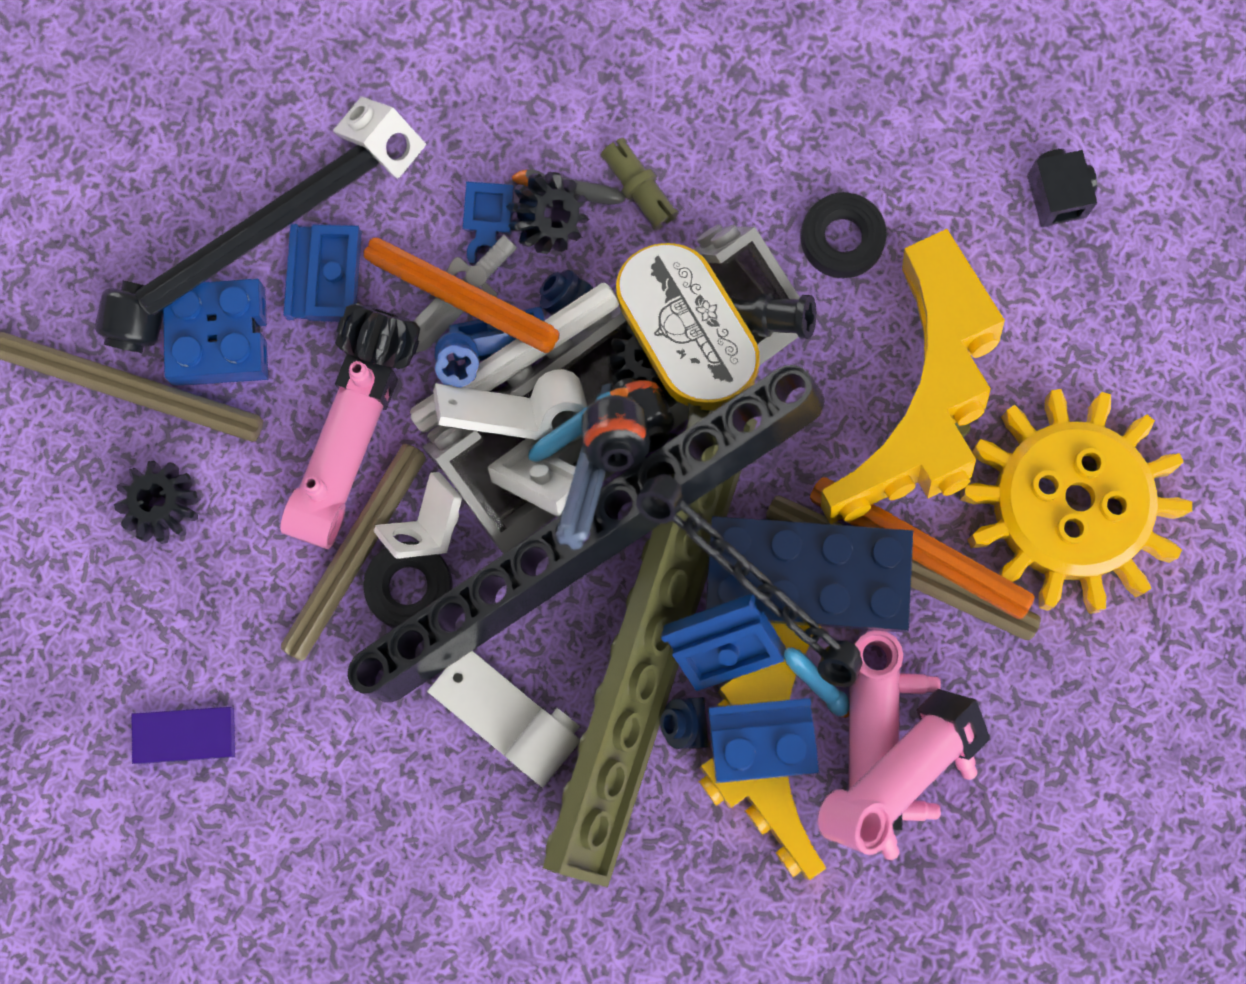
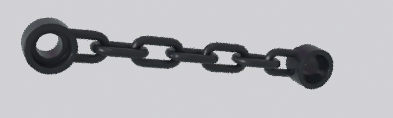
M657 475L645 482L636 499V506L644 517L656 523L673 521L686 531L687 535L707 554L712 556L729 573L735 575L737 581L760 600L776 616L783 619L790 630L821 656L817 670L826 682L838 687H849L855 684L863 662L860 650L854 644L843 640L835 641L827 632L820 629L818 624L779 588L772 585L768 577L755 565L748 561L730 543L724 541L717 530L683 501L682 488L677 480L668 475ZM679 508L689 516L686 522L677 515ZM703 528L715 540L708 544L696 532ZM725 550L737 560L735 566L722 556ZM751 572L763 584L756 588L744 576ZM773 594L785 604L782 610L770 600ZM799 616L810 628L803 631L792 620ZM820 637L829 645L825 649L817 643Z

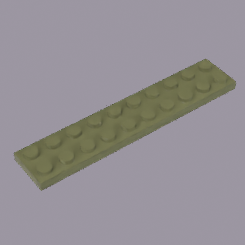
M691 404L688 410L686 430L714 411L701 410V406ZM754 418L746 423L744 432H750L755 429L757 421ZM718 445L709 447L703 453L701 461L710 460L716 454ZM741 471L689 506L710 525L712 516L727 517ZM675 473L671 474L670 477L675 479ZM682 510L677 513L686 522L689 516ZM673 521L662 523L654 528L650 539L647 540L643 547L640 571L635 586L628 593L626 600L627 610L619 634L616 635L611 645V659L604 680L595 693V708L588 729L582 735L579 742V756L572 778L566 784L562 794V808L555 830L549 835L545 847L546 857L542 866L543 869L607 888L659 730L660 719L667 705L679 664L672 655V647L668 642L664 643L661 639L663 627L671 622L696 614L708 577L709 554L698 546L687 535V532ZM703 528L696 532L708 544L710 543V535Z

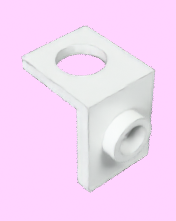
M365 97L359 98L333 130L340 138L365 147L397 179L400 178L426 146V143L393 107ZM402 133L407 141L406 151L400 158L391 159L386 152L387 141L393 134Z
M432 472L429 475L418 520L376 525L374 533L397 559L447 553L454 526L458 522L462 496L440 472ZM398 534L409 535L417 539L419 544H404L396 540L394 536Z

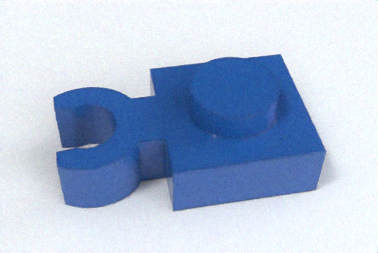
M466 181L463 230L476 232V238L469 243L466 252L467 260L470 264H476L477 252L481 248H492L495 245L498 234L511 235L512 230L508 225L513 219V212L509 211L506 206L514 202V185Z

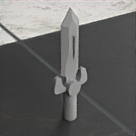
M503 235L474 266L470 267L462 258L455 257L447 272L455 276L458 272L464 271L466 276L462 279L463 281L477 288L481 287L483 291L497 297L496 291L486 283L487 279L517 247ZM436 297L413 321L420 327L419 345L416 352L427 350L464 311Z

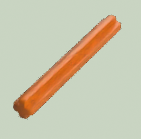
M378 237L370 239L368 246L363 251L364 258L371 264L543 353L551 352L554 349L555 343L559 340L560 333L552 325Z
M822 477L815 484L811 492V502L821 507L822 490L835 482L827 477ZM875 504L871 505V509L865 515L847 522L858 527L913 530L912 559L1016 619L1024 618L1034 602L1035 597L1031 592Z

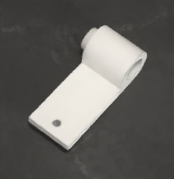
M565 369L552 370L542 375L534 386L531 398L435 383L433 390L438 425L536 440L542 439L587 407L580 379L573 372ZM580 435L573 441L579 440L582 437V435Z
M473 651L447 667L427 691L542 788L580 742V739L574 735L580 726L558 708L550 715Z

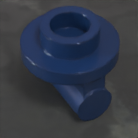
M565 270L561 273L554 272L546 278L540 288V306L550 315H554L592 290L593 286L587 281L580 279L571 270Z
M705 697L673 699L666 705L660 719V728L671 747L675 749L709 748Z

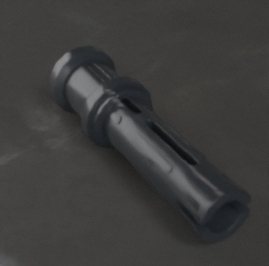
M762 293L757 295L755 300L731 299L748 329H753L760 337H770L773 332L796 333L800 339H810L813 335L817 312L815 299L812 295H802L799 299H778L772 293Z

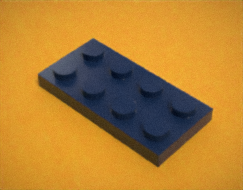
M712 516L711 526L721 534L724 541L730 543L748 561L755 565L768 577L772 585L779 588L805 611L819 627L901 633L909 631L913 530ZM725 550L722 556L735 566L737 560ZM709 555L706 610L751 594L737 581L735 575L729 573ZM751 572L744 576L756 588L763 584ZM774 594L772 595L770 600L782 610L785 604ZM755 598L756 607L760 612L763 611L770 623L785 624L783 619L776 616L760 600ZM799 616L792 620L796 625L808 626Z

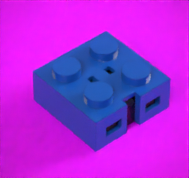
M259 278L203 282L163 309L165 379L173 386L268 380L267 341L260 333V327L267 326L266 289Z

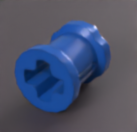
M452 331L444 334L438 339L434 351L437 377L446 385H453L459 388L469 385L475 380L479 368L476 343L470 335L463 332ZM455 353L458 358L465 357V363L458 365L454 360L448 362V355Z

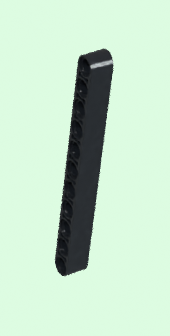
M792 364L777 368L656 450L632 469H628L603 486L600 490L591 523L590 536L581 548L571 549L568 544L559 543L556 536L561 516H559L360 651L352 659L348 667L347 676L349 684L354 690L383 702H394L401 699L662 524L644 517L636 506V499L647 480L657 475L675 473V480L679 482L682 488L683 501L690 505L814 422L821 415L824 408L822 391L803 367ZM805 388V392L799 400L793 403H786L788 395L793 390ZM761 417V422L756 429L744 432V427L750 419ZM718 445L716 454L710 460L701 461L703 453L709 447ZM628 502H632L630 513L618 519L621 507ZM548 557L546 569L541 574L536 575L538 564ZM506 585L504 597L495 603L498 591ZM465 613V620L462 626L455 631L457 619ZM424 640V648L421 654L415 657L417 646ZM383 668V676L381 680L376 684V676L378 672Z

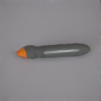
M526 169L512 175V180L519 185L528 186L529 175L541 174L544 177L545 174L537 170ZM571 179L578 183L574 195H584L589 202L616 205L623 203L626 199L624 194L616 188Z

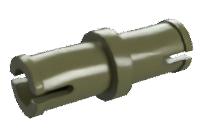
M623 137L619 138L616 141L618 146L616 147L614 142H612L601 152L600 157L608 164L624 186L622 189L624 196L628 200L633 199L651 223L654 231H658L663 227V222L668 224L678 216L679 212L673 207L655 182L657 175L652 169L646 170L627 144V140Z

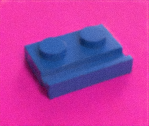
M290 224L283 313L287 320L307 319L308 321L339 322L340 317H343L346 306L357 303L362 237L359 226L312 224L311 227H299L298 224Z
M752 594L664 625L661 639L664 643L668 642L673 649V657L696 691L785 661L784 651L787 648L763 611L760 612L756 607V599Z
M811 698L708 708L716 783L818 774L819 764L814 721L812 720Z

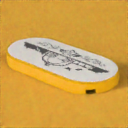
M660 243L645 247L627 259L621 267L616 281V293L620 310L664 387L676 401L688 406V403L694 406H701V410L715 411L755 384L754 381L759 374L760 366L757 342L712 268L702 255L684 245Z

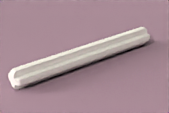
M607 283L599 284L544 321L552 325L560 333L559 340L555 343L554 349L618 308V298ZM516 339L479 363L475 380L469 385L463 386V388L491 391L547 353H543ZM434 394L410 410L411 419L421 432H428L438 425Z

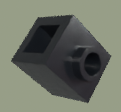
M1055 149L1045 152L1036 159L1027 175L1041 228L1087 218L1098 203L1095 195L1097 190L1096 173L1092 165L1086 164L1083 150L1066 153L1065 149Z

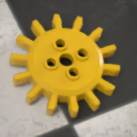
M1051 390L1045 397L1044 406L1049 426L1036 431L1026 415L1016 405L1007 409L1001 416L1005 427L1019 444L1012 453L1006 452L994 443L980 439L974 446L972 453L975 458L997 469L999 475L995 486L981 483L968 484L960 490V501L973 505H994L997 523L981 526L967 540L971 548L987 547L999 539H1004L1015 555L1010 562L1001 567L999 575L1011 582L1017 581L1027 566L1045 574V579L1039 592L1040 609L1049 611L1057 605L1062 595L1064 580H1080L1083 590V602L1088 613H1099L1106 609V593L1102 584L1103 575L1111 571L1115 572L1126 590L1136 598L1151 589L1146 576L1132 559L1141 549L1156 559L1168 563L1179 558L1182 549L1171 540L1157 535L1152 530L1156 516L1170 519L1183 517L1192 512V501L1178 497H1157L1154 479L1168 476L1184 461L1180 453L1163 455L1159 459L1147 463L1135 448L1136 444L1149 434L1155 421L1148 414L1132 422L1123 436L1105 428L1106 419L1111 410V394L1101 392L1088 407L1086 422H1070L1067 413V402L1062 390ZM1082 457H1092L1097 463L1096 471H1087L1082 466ZM1045 478L1053 482L1055 487L1053 494H1045L1040 490V479ZM1081 486L1088 491L1091 498L1088 510L1076 511L1068 505L1066 501L1068 487ZM1109 499H1116L1121 503L1122 513L1120 515H1115L1108 510L1107 502ZM1072 521L1078 525L1080 534L1077 538H1072L1065 533V522Z

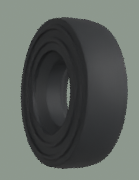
M839 192L823 197L810 208L804 218L800 238L803 252L814 268L831 277L852 278L865 273L877 263L886 244L887 232L881 212L870 200L858 194ZM845 219L852 221L858 226L861 231L862 240L856 249L849 252H840L833 249L827 243L825 230L833 221Z
M401 542L408 545L419 544L418 542ZM387 548L381 550L371 560L363 582L364 596L369 609L380 621L392 628H396L453 589L451 572L440 554L397 559ZM407 567L420 570L427 580L425 595L418 602L410 605L396 602L389 590L392 576L398 570Z

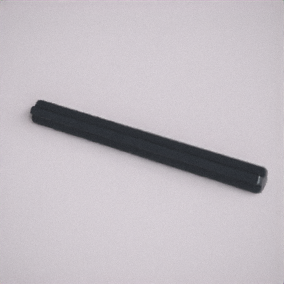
M356 145L138 289L135 293L137 301L149 315L157 314L377 167L379 161L365 147Z

